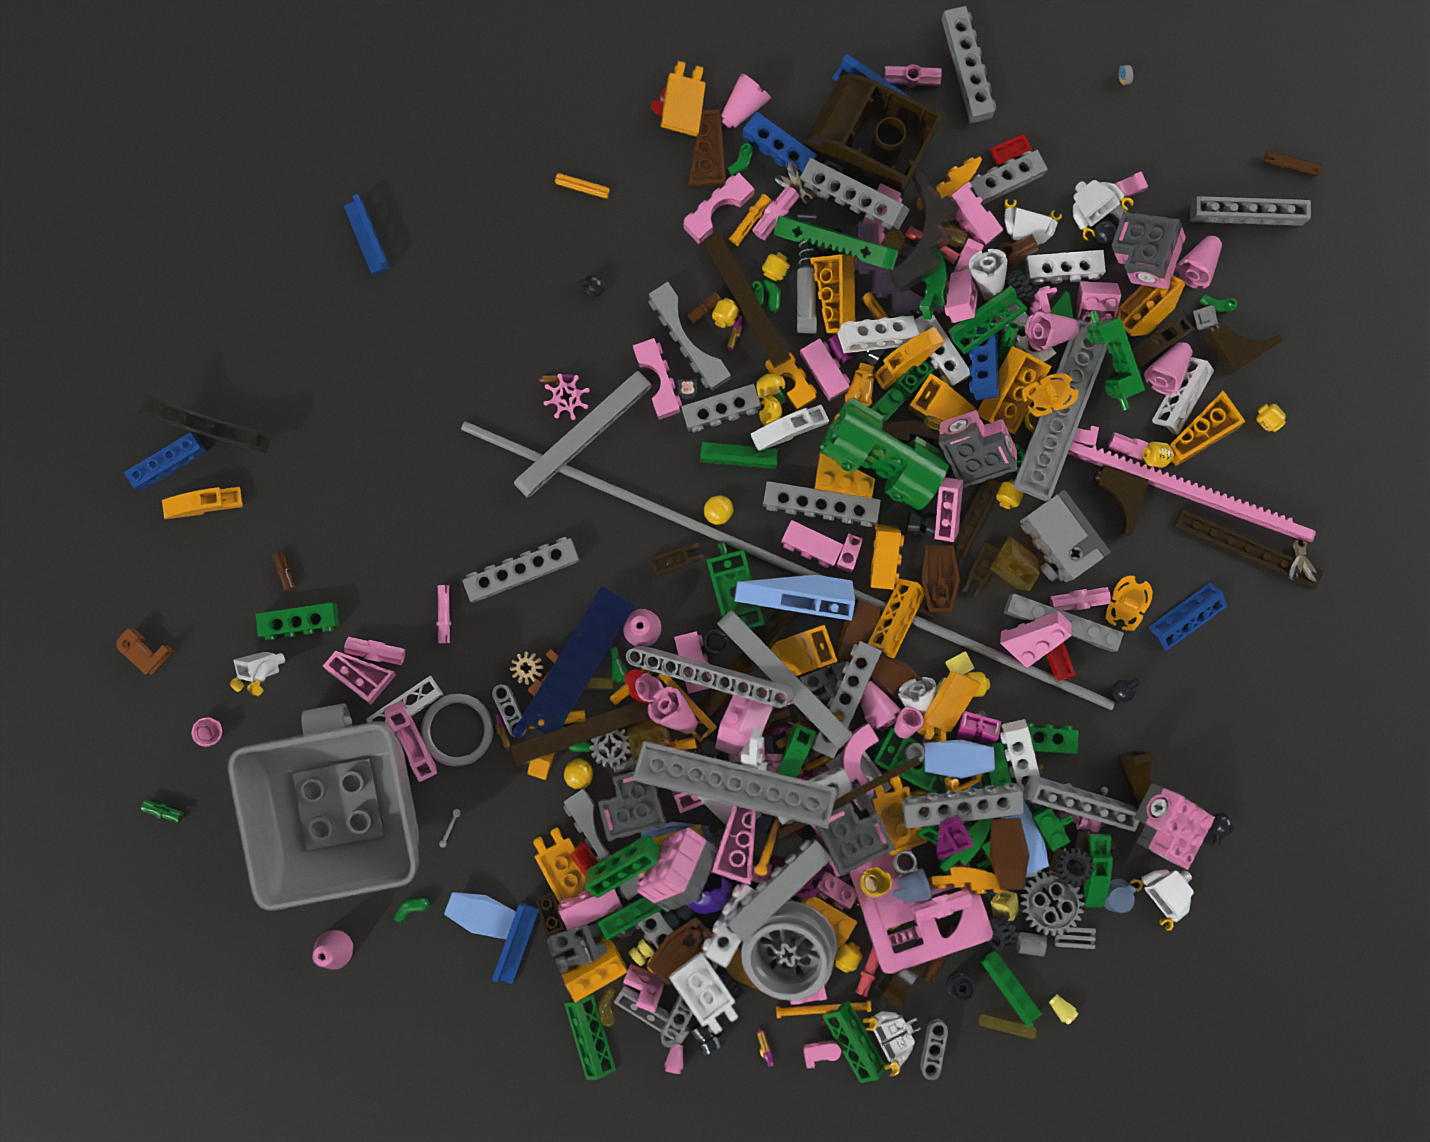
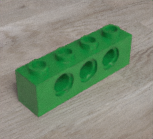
M335 603L256 614L258 637H265V640H275L278 635H284V638L295 637L296 633L303 632V635L315 634V630L322 629V632L334 631V627H340L337 604ZM319 614L321 621L316 625L313 622V618ZM297 617H300L302 620L299 627H296L294 624ZM278 620H281L283 623L280 630H277L275 627Z
M1026 723L1034 751L1078 754L1079 730H1073V726L1061 725V729H1053V725L1042 724V728H1034V724ZM1036 732L1041 734V741L1039 743L1033 740V735ZM1000 733L997 742L1002 741ZM1056 733L1061 737L1058 744H1055L1052 739ZM1015 742L1013 745L1017 746L1021 742ZM1003 744L1004 749H1008L1007 744Z
M648 835L640 838L586 870L585 888L596 898L603 896L658 864L660 846Z

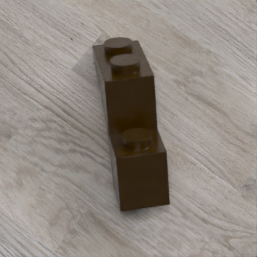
M1080 830L1074 833L1070 849H1080L1081 852L1085 851L1088 853L1089 834L1092 833L1087 830ZM1111 841L1110 852L1115 850L1116 842ZM1060 847L1055 851L1050 850L1048 856L1049 866L1046 867L1045 874L1060 878L1059 875L1056 876L1057 869L1055 870L1054 866L1057 865L1055 863L1056 859L1066 852L1067 848ZM1074 860L1069 861L1067 864L1069 873L1076 862Z

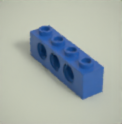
M758 112L753 115L743 128V136L748 143L757 145L763 154L772 156L774 161L780 166L788 167V163L793 162L799 170L800 177L809 159H817V155ZM761 133H766L768 137L763 139L759 137V135ZM781 144L783 148L778 150L774 145ZM796 155L798 159L791 160L789 156Z
M981 327L977 330V334H984L988 328ZM996 332L969 351V357L972 360V365H969L970 376H973V381L969 382L970 393H974L976 400L999 398L998 332Z
M190 432L124 473L132 487L142 492L207 453L199 437Z

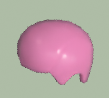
M210 717L199 719L193 725L191 731L193 740L198 745L204 747L215 745L221 739L223 733L220 722Z

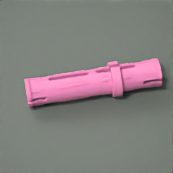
M438 585V622H436V626H438V643L447 644L450 643V626H452L449 607L450 586Z

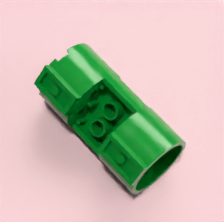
M850 398L838 414L841 416H838L827 430L819 452L835 461L846 472L853 473L860 466L872 469L879 477L887 478L885 493L889 494L893 500L905 502L917 510L923 509L933 498L947 473L949 463L944 452L917 436L907 446L882 431V420L884 418L882 415Z

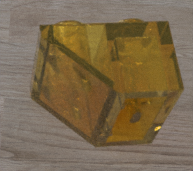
M1012 537L1007 539L990 568L1018 590L1030 591L1040 575L1038 557Z
M651 718L628 726L630 750L635 760L639 759L644 741L673 748L669 727L656 723Z

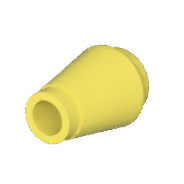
M1057 994L1049 1001L1060 1020L1067 1025L1077 1017L1076 1008Z

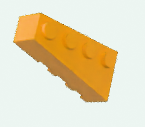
M841 254L810 258L811 265H814L815 269L814 278L819 287L818 296L822 300V313L827 333L837 334L843 323L847 321L855 322L854 257Z
M1224 391L1169 445L1173 450L1172 462L1175 466L1180 465L1239 429L1244 424L1245 420Z

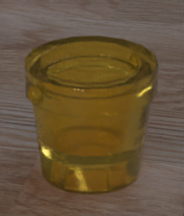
M891 230L885 235L882 245L898 249L897 256H899L905 246V237L901 231Z

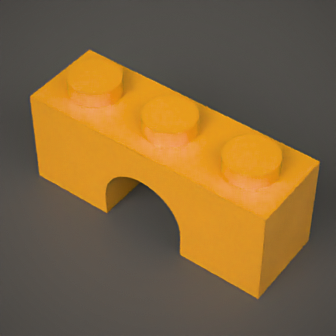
M789 353L791 360L776 368L772 366L770 360L766 361L765 366L770 374L774 373L782 377H789L794 381L795 387L787 393L786 398L796 412L816 400V389L812 384L807 383L804 371L801 368H797L795 365L796 360L791 353Z

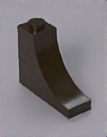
M1227 323L1221 327L1217 324L1208 330L1210 334L1205 337L1230 375L1283 341L1280 334L1265 340L1248 339L1234 332Z
M1104 466L1095 473V487L1106 492L1115 501L1122 518L1121 534L1130 536L1135 529L1148 479Z
M1136 750L1119 755L1118 757L1133 801H1139V804H1141L1152 784L1151 762L1155 758L1151 751Z
M921 963L887 974L879 983L878 987L883 996L898 1010L904 1005V999L909 988L925 968V965Z

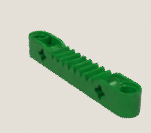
M778 215L774 235L792 241L812 242V244H818V246L839 250V252L852 254V256L858 257L859 260L886 269H894L899 251L892 247Z

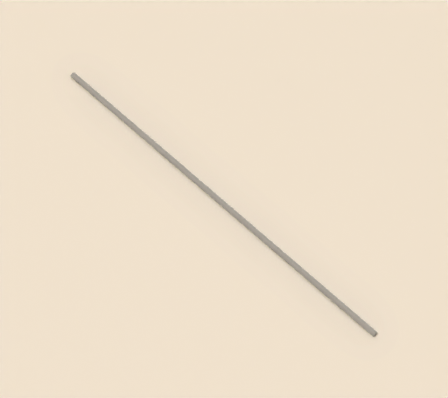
M466 421L462 425L461 430L536 462L543 456V454ZM565 465L559 471L736 549L744 550V552L799 576H823L568 465ZM854 589L855 600L879 606L880 611H884L887 605L886 602ZM893 606V608H892L893 611L896 610V609H898V608L895 607V606ZM916 615L911 623L1109 710H1112L1115 705V701L1066 680L1056 682L1053 674L1032 665L1026 668L1018 659Z

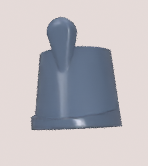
M922 868L896 879L898 889L893 891L895 899L899 900L902 898L904 903L932 898L929 884Z
M1122 879L1111 880L1104 907L1107 910L1118 913L1130 911L1135 903L1133 893H1135L1136 889Z

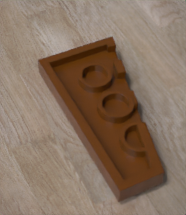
M720 109L702 110L699 133L695 144L688 187L723 185L726 182Z

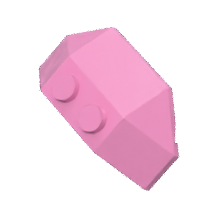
M743 682V687L748 690V685ZM761 687V692L767 695L766 689ZM733 695L720 724L715 748L733 756L741 752L745 743L750 744V737L754 728L762 729V735L773 706Z

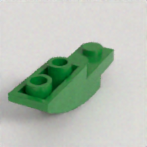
M936 249L933 257H930L929 268L924 272V282H926L927 287L925 298L920 302V310L923 312V318L928 320L932 319L936 306H944L948 292L945 261L940 249Z
M926 360L918 367L913 365L871 408L884 417L882 420L883 424L919 388L930 373L935 370Z
M993 818L978 819L973 823L968 822L964 825L972 838L974 846L938 860L940 864L936 868L940 873L948 871L956 862L960 866H964L974 857L988 835Z
M1089 834L1088 857H1091L1090 863L1094 864L1091 867L1094 869V872L1091 874V879L1084 883V908L1103 907L1110 885L1113 860L1110 856L1111 836L1109 834Z

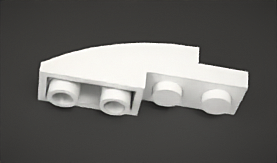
M822 405L808 410L804 408L751 433V437L759 452L791 440L796 435L826 425L829 420Z
M754 728L750 737V744L745 743L743 747L741 765L767 771V763L762 762L763 754H760V749H763L764 737H761L762 729Z

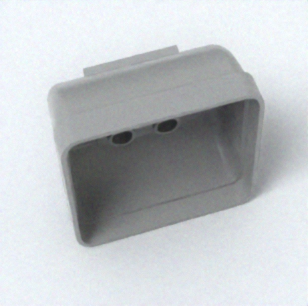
M344 703L305 710L302 712L301 717L303 735L248 745L235 751L231 756L229 775L252 892L256 902L261 907L267 910H274L401 886L408 883L416 874L419 867V829L406 761L398 738L386 723L376 721L352 726L350 712Z

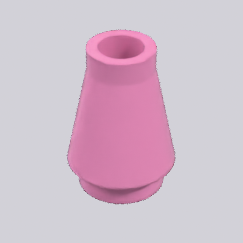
M676 1044L674 1047H671L664 1064L666 1072L681 1074L684 1045Z

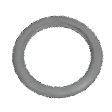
M460 693L449 694L433 702L426 710L421 724V737L430 755L436 761L453 767L466 766L480 759L488 750L494 733L493 721L485 705L470 695ZM453 703L466 704L475 709L481 716L484 724V734L480 745L472 753L463 757H452L443 754L434 745L430 733L431 722L435 714L444 706Z

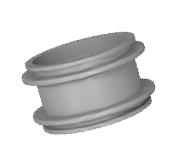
M787 901L743 942L741 952L742 963L749 979L766 994L784 1000L803 999L818 992L828 981L836 956L837 942L832 926L819 911L800 902ZM763 936L768 940H760V938ZM776 959V965L773 964L771 961ZM798 964L800 965V967H801V969H802V970H800V971H797V966H798Z

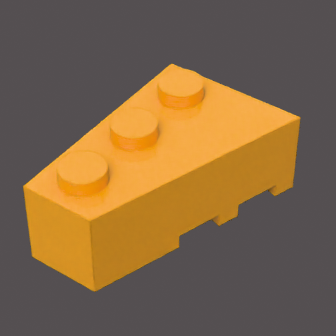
M821 453L819 454L814 489L872 498L874 478L859 470L853 473L846 472L835 461Z
M876 523L870 586L894 590V585L898 584L899 573H896L897 565H901L902 555L899 554V547H903L904 535H901L897 525Z

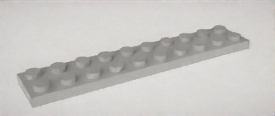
M1077 319L1080 326L1079 334L1075 338L1068 340L1056 374H1067L1073 379L1069 386L1074 390L1078 389V398L1070 407L1054 411L1052 407L1053 412L1051 414L1038 418L1012 488L1046 502L1051 499L1107 350V344L1093 345L1088 340L1087 326L1092 324L1081 319ZM1071 395L1063 405L1067 404L1072 397Z
M645 741L643 742L633 776L634 781L824 828L829 826L837 788Z

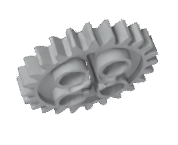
M1045 872L1041 873V879L1039 876H1034L1035 882L1028 880L1030 887H1024L1027 893L1020 895L1022 898H1025V901L1020 902V905L1025 906L1021 913H1027L1024 920H1031L1030 927L1037 925L1036 932H1040L1043 929V935H1047L1049 930L1051 936H1055L1056 931L1059 935H1063V929L1066 932H1071L1069 926L1077 927L1074 921H1081L1078 913H1084V911L1079 909V906H1083L1085 903L1079 902V899L1083 895H1077L1080 887L1067 886L1058 877L1052 875L1047 877ZM1054 884L1059 888V893L1056 896L1051 892ZM1043 888H1045L1047 895L1042 891ZM1037 894L1041 895L1043 899L1041 905L1035 903V896ZM1050 900H1055L1054 907H1049ZM1064 902L1069 904V911L1067 913L1062 911V904ZM1047 912H1051L1053 915V920L1050 923L1045 920ZM1057 912L1062 916V919H1059Z

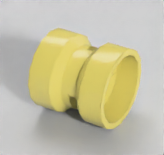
M644 938L639 941L636 948H632L629 951L630 956L640 966L646 963L648 957H652L656 953Z

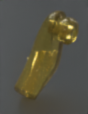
M608 987L599 1001L601 1021L606 1027H611L615 1022L611 1003L617 992L611 987Z

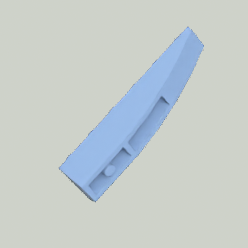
M805 575L737 582L734 601L852 620L855 597L853 581L820 575Z

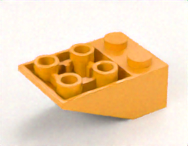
M930 373L907 410L926 422L932 423V426L940 430L941 422L972 412L976 408L947 383Z
M825 625L777 641L770 649L795 676L838 662Z

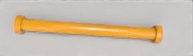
M777 816L774 818L760 863L755 868L756 873L759 875H766L768 871L767 864L777 837V831H779L781 825Z
M870 1000L850 1003L854 1011L867 1010V1012H871ZM841 1004L789 1008L776 1006L777 1019L781 1018V1016L826 1013L837 1010Z

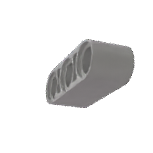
M497 685L494 687L492 695L509 733L514 737L524 736L528 731V726L512 690L507 685ZM500 688H504L507 691L504 699L498 697L497 693ZM509 705L515 708L513 716L506 714V708ZM516 723H520L523 726V731L520 734L514 731Z
M934 1018L928 1023L920 1063L923 1075L929 1080L937 1079L940 1075L948 1034L947 1026L938 1018ZM936 1025H941L942 1031L938 1034L933 1033V1028ZM932 1045L939 1046L936 1053L929 1052ZM928 1065H935L933 1072L927 1073L925 1071Z

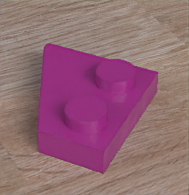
M958 814L940 822L936 852L939 860L974 846L972 838Z

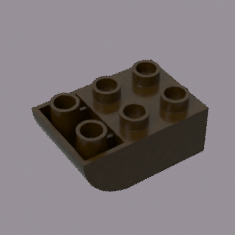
M846 74L837 79L803 145L878 184H884L900 192L901 196H903L937 132L943 114L873 79L855 74Z

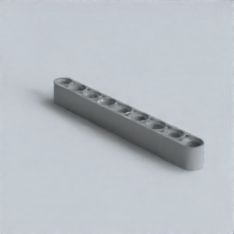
M639 371L635 372L515 480L514 485L527 498L532 496L651 388L652 384Z
M732 610L717 623L773 682L788 686L793 690L794 698L792 702L838 749L853 736Z
M644 645L634 647L626 654L628 663L633 666L775 707H784L794 698V692L788 686ZM636 652L640 654V659L636 657ZM653 657L657 658L658 664L654 662ZM671 661L675 664L676 669L672 668ZM689 667L693 669L694 674L689 672ZM706 672L711 674V680L707 677ZM725 677L730 680V685L725 682ZM743 682L748 685V690L743 687ZM761 687L766 689L767 695L761 692ZM780 692L785 695V701L780 698Z
M731 896L728 903L732 901L734 896ZM721 913L718 919L719 921L722 919L724 915L723 913ZM725 936L718 939L721 946H724L727 942ZM710 959L712 961L711 967L715 971L718 963ZM681 994L660 1033L661 1041L666 1047H674L678 1043L693 1014L689 1006L683 1003ZM676 1014H683L684 1020L681 1023H676L673 1020ZM667 1032L675 1034V1038L672 1041L664 1039V1035Z

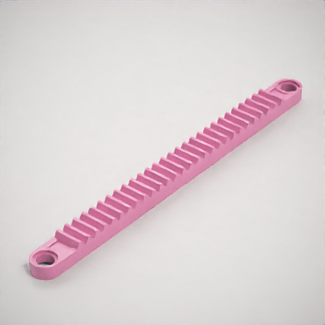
M1072 442L1069 448L1068 455L1101 467L1106 466L1148 479V484L1299 540H1306V542L1314 541L1316 531L1293 523L1291 517L1285 519V515L1278 516L1277 512L1271 514L1269 509L1263 511V507L1256 508L1255 504L1249 506V502L1242 503L1241 499L1234 501L1233 496L1227 498V494L1220 495L1219 491L1213 493L1212 488L1205 490V486L1198 487V483L1191 485L1190 480L1184 482L1182 477L1176 480V475L1169 477L1168 472L1162 474L1160 469L1155 472L1154 467L1147 469L1146 464L1140 466V462L1133 464L1132 459L1126 461L1124 456L1118 458V454L1111 456V451L1104 453L1103 448L1097 451L1096 446L1089 448Z

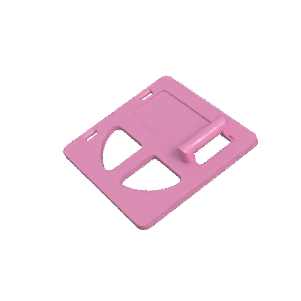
M927 840V842H929V843H931V844H933V845H935V846L937 847V844H935V843L930 842V841ZM886 853L849 871L880 967L885 973L891 974L989 941L993 936V930L980 894H974V890L969 891L973 900V906L963 909L957 928L948 938L941 937L935 918L917 923V926L887 935L888 928L914 920L911 910L912 906L928 902L929 900L904 903L902 898L897 900L893 897V891L898 889L896 879L904 876L895 872L892 867V860L897 854L891 856L889 853ZM900 855L897 858V864L900 869L908 871L911 868V860L907 856ZM957 862L953 865L954 867L971 868L969 862L964 866H960ZM916 865L915 869H914L913 871H911V872H914V871L918 870L917 865ZM880 867L884 872L890 873L892 879L891 889L882 897H870L863 892L860 886V878L866 869ZM966 883V887L959 888L962 890L968 889V884ZM946 884L947 888L935 889L934 885H929L931 895L952 889L954 884ZM921 937L923 939V944L896 954L892 950L893 946Z

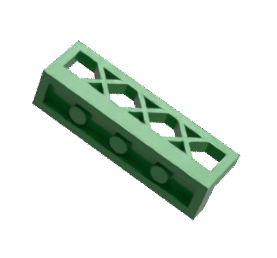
M1010 286L975 311V318L960 321L949 329L951 340L965 355L1026 312L1027 307L1017 298L1016 290ZM1013 304L1019 307L1015 312H1008V308ZM1003 316L1001 322L992 323L995 317ZM981 327L988 328L984 334H977V330ZM966 338L972 339V342L966 347L960 343Z
M702 442L700 462L776 469L778 449L767 448L758 452L756 447Z
M642 896L596 923L605 939L609 940L661 911L662 908Z
M990 950L978 960L1023 1023L1030 1029L1034 1026L1032 1021L1039 1017L1041 1012L1001 956L996 953V950Z
M590 994L577 1002L572 1000L564 1003L586 1079L598 1080L615 1072L616 1068L594 994ZM589 1001L591 1007L589 1014L585 1012L583 1003ZM591 1020L596 1024L595 1032L590 1030ZM597 1039L602 1044L600 1052L595 1047ZM602 1059L607 1061L609 1069L602 1071Z
M843 1002L837 1010L824 1013L823 1019L860 1083L878 1080L885 1071V1063L850 1002ZM836 1017L840 1025L834 1023L831 1018ZM841 1033L848 1037L849 1042L842 1038ZM851 1050L857 1053L859 1059L852 1055ZM860 1067L867 1070L869 1075L864 1076Z

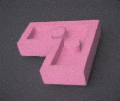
M630 964L623 983L641 990L635 1006L654 1013L665 982L656 974Z

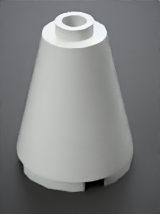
M988 249V252L985 253L979 251L969 260V270L987 302L1004 291L1008 260L1005 253L997 249Z
M922 677L921 681L911 679L899 688V698L905 707L915 708L924 716L937 695L936 682L928 677Z

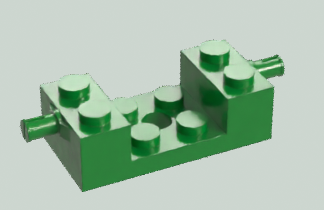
M1097 310L1090 312L1092 325L1087 326V338L1093 345L1107 344L1108 352L1114 359L1113 367L1119 373V375L1105 380L1107 384L1105 385L1106 392L1111 398H1117L1120 401L1122 410H1127L1130 408L1127 398L1145 391V387L1121 318H1107L1100 321Z
M722 543V546L718 544L721 556L706 561L722 618L732 610L750 630L764 626L759 605L734 601L735 598L730 595V589L737 587V582L752 580L744 550L728 553L726 543Z
M889 728L886 735L873 744L877 748L872 761L874 764L890 771L908 761L905 756V749L908 745L912 743H918L923 747L924 745L910 737L901 738L895 733L893 728ZM925 757L922 760L921 768H911L898 775L929 793L943 794L948 791L944 783V779L948 776L925 772Z
M1044 805L1031 811L1032 816L1043 833L1046 850L1051 847L1052 851H1055L1070 842L1065 833L1064 826L1074 821L1071 814L1059 819L1051 807ZM991 834L987 835L982 844L987 859L976 864L979 870H984L990 866L993 868L989 857Z

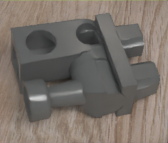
M847 661L830 664L799 678L811 692L823 686L825 687L826 692L819 696L814 694L821 703L829 701L831 697L835 699L837 694L835 687L839 680L843 681L842 674H845L843 669ZM855 678L847 681L851 687L858 685ZM843 694L840 696V699L847 697L849 695Z
M585 924L581 927L552 935L547 939L552 957L569 950L574 952V955L566 959L564 956L555 959L560 973L568 971V966L576 964L584 966L596 962L602 955L608 952L604 942L595 945L593 938L601 935L598 925L588 926Z

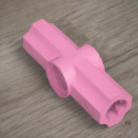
M915 64L908 67L885 66L884 79L891 84L905 85L909 88H914L917 85L940 86L941 68H920ZM914 74L917 78L912 79L908 75Z
M787 186L779 197L768 205L763 217L753 228L756 236L766 240L775 229L778 215L787 217L788 211L800 197L795 189Z
M1114 432L1109 440L1108 448L1126 455L1128 459H1132L1134 462L1145 463L1142 452L1149 443L1140 439H1131Z
M1108 587L1093 590L1083 589L1071 591L1068 594L1050 596L1049 603L1050 607L1061 611H1076L1088 609L1092 606L1110 604L1111 596Z
M348 637L345 642L344 653L362 656L364 659L377 662L384 661L402 665L406 649L385 645L386 643L377 641H366Z
M968 889L950 895L944 894L932 898L931 901L912 906V915L916 923L936 917L941 918L953 914L954 911L973 906V900Z

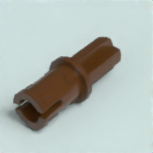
M715 292L702 303L699 302L697 307L686 314L689 320L694 324L705 314L708 315L709 311L721 300L720 296Z
M284 553L274 554L273 560L278 571L276 574L280 577L283 590L287 591L295 588L296 585L290 573L292 569L288 567Z

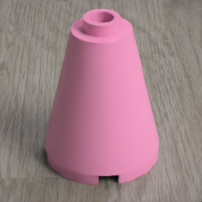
M742 73L721 115L723 118L722 122L728 128L732 126L736 128L771 99L770 95L765 90L762 92V89L754 80Z
M1216 236L1205 237L1181 259L1175 268V272L1178 271L1180 274L1178 278L1193 288L1198 286L1206 288L1212 282L1222 248L1220 239Z
M1041 311L1028 318L1025 332L1029 335L1030 340H1027L1029 345L1039 351L1075 338L1079 334L1080 326L1076 319Z
M1185 342L1176 343L1146 369L1144 373L1147 383L1150 381L1153 384L1152 388L1165 395H1171L1173 392L1175 394L1178 393L1193 353L1190 345Z
M635 610L624 621V636L634 646L644 645L648 647L658 640L661 634V622L657 615L650 610ZM639 623L644 624V627L641 630L637 629V625Z
M873 681L868 682L860 699V705L867 724L870 725L875 735H877L875 731L880 729L882 733L895 725L901 709Z
M665 687L655 693L652 704L649 703L648 714L654 722L684 734H690L697 728V718L678 689Z
M328 930L317 938L314 945L313 960L318 966L335 970L342 968L352 958L353 942L343 931Z

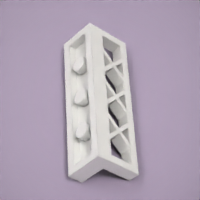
M1191 357L1183 381L1188 379L1187 386L1181 388L1176 394L1173 392L1171 395L1165 396L1152 419L1153 423L1167 427L1173 434L1178 435L1214 372L1208 361ZM1191 363L1198 365L1196 370L1188 372ZM1179 395L1178 402L1171 405L1170 400ZM1169 411L1170 416L1167 421L1161 420V416Z
M429 676L366 720L368 723H371L378 716L385 717V714H382L384 713V708L401 700L408 707L407 710L412 717L444 694L432 676ZM430 682L434 690L427 695L422 694L423 685ZM410 694L418 695L417 702L412 705H406L407 696Z

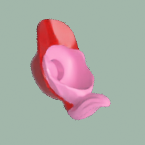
M637 669L626 673L624 678L630 696L643 703L653 702L655 693L664 688L660 680Z

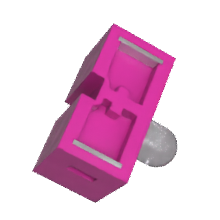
M982 710L977 711L975 714L964 711L958 722L955 738L968 742L976 740L981 745L996 743L999 738L1002 721L988 718Z

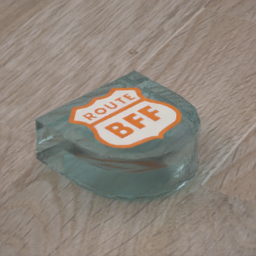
M697 379L678 380V392L682 398L688 400L695 397L697 394Z

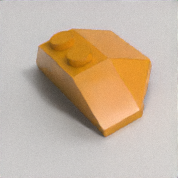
M1173 275L1168 289L1141 285L1118 308L1117 318H1121L1125 332L1130 336L1148 335L1175 309L1185 282Z

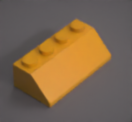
M1012 346L999 370V398L984 399L977 411L979 417L991 423L1003 419L1008 432L1015 435L1028 411V406H1031L1033 402L1028 397L1026 402L1023 401L1022 390L1034 382H1038L1040 386V381L1047 376L1052 366ZM1031 389L1029 395H1032L1036 389Z

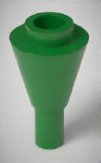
M617 647L610 649L613 660V681L624 683L625 675L629 671L620 658Z

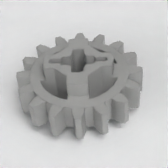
M619 729L599 736L596 739H591L594 745L590 746V750L595 751L591 755L593 758L598 757L596 759L598 764L603 762V767L606 768L610 764L611 768H614L615 763L621 766V760L628 761L626 754L631 755V751L628 748L632 747V743L628 742L631 738L629 735L625 736V730L619 732ZM614 735L620 737L623 741H617ZM611 741H612V743L614 744V746L612 747V750H611V753H610L608 747H610V744H611ZM599 752L606 753L608 759L601 756Z

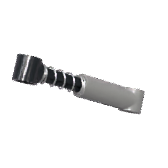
M797 213V220L816 225V213ZM801 241L799 244L801 248L799 264L801 267L797 270V333H816V281L814 278L815 269L812 268L814 266L811 265L810 258H813L812 251L814 249H812V242Z

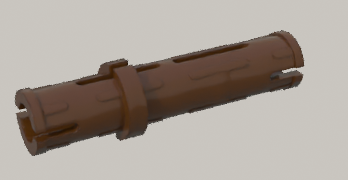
M1269 150L1266 151L1265 154L1267 156H1264L1263 162L1278 165L1282 169L1286 167L1316 176L1320 175L1321 172L1318 171H1322L1323 168L1322 164L1290 157L1286 153L1283 155Z
M948 924L943 938H948L956 928ZM946 955L929 960L930 962L922 978L933 983L939 969L944 966L942 963Z

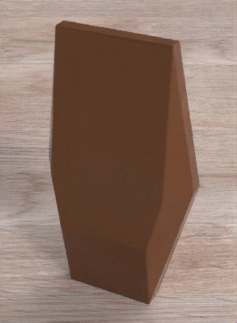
M926 545L921 582L929 612L951 613L960 581L954 546Z
M858 600L854 606L852 620H845L841 627L836 657L837 664L846 661L851 663L853 656L850 654L855 644L859 645L860 641L868 644L879 621V606ZM858 659L855 664L857 668L864 669L867 662L864 659Z
M882 653L871 675L875 684L890 699L903 706L904 704L898 694L900 693L899 688L911 679H916V681L922 680L908 664Z
M1021 818L991 820L989 857L1000 890L1024 889L1030 853Z
M694 917L667 935L647 966L669 985L672 981L668 976L697 954L702 953L704 942L707 938H710L713 932L699 918Z

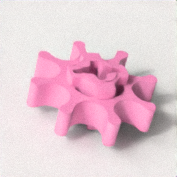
M558 374L557 376L560 380L558 387L552 388L548 384L545 385L546 389L553 392V398L550 401H544V405L548 406L552 403L557 405L558 411L554 415L557 419L562 411L567 410L571 414V419L575 420L576 416L573 412L575 407L582 406L584 409H588V405L581 403L580 397L583 393H589L590 389L578 390L576 388V382L579 379L578 375H575L573 381L567 384L563 381L562 374ZM564 388L568 394L572 395V397L569 398L570 405H568L565 399L562 400V397L565 393Z

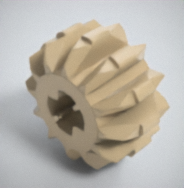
M524 652V658L521 654L517 655L520 660L519 662L514 659L512 660V663L517 664L516 667H510L511 671H517L512 677L516 678L520 675L519 683H522L525 678L526 685H529L530 678L533 682L537 680L534 675L542 676L537 670L544 669V666H537L542 660L538 658L534 661L535 653H532L529 658V653ZM525 663L532 667L531 670H528L529 673L527 674L522 669L523 666H526Z

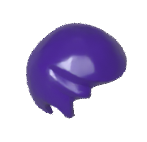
M711 868L698 900L687 904V906L700 914L721 910L732 896L734 890L733 879L713 873Z

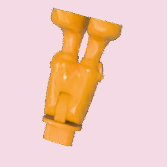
M860 363L859 369L855 371L848 393L845 394V402L853 398L868 408L870 407L875 378L873 374L874 366Z

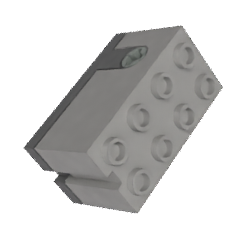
M1065 489L1020 520L1022 530L1026 534H1030L1033 538V545L1038 550L1041 549L1044 553L1045 561L1055 568V573L1061 581L1068 582L1075 579L1111 553Z

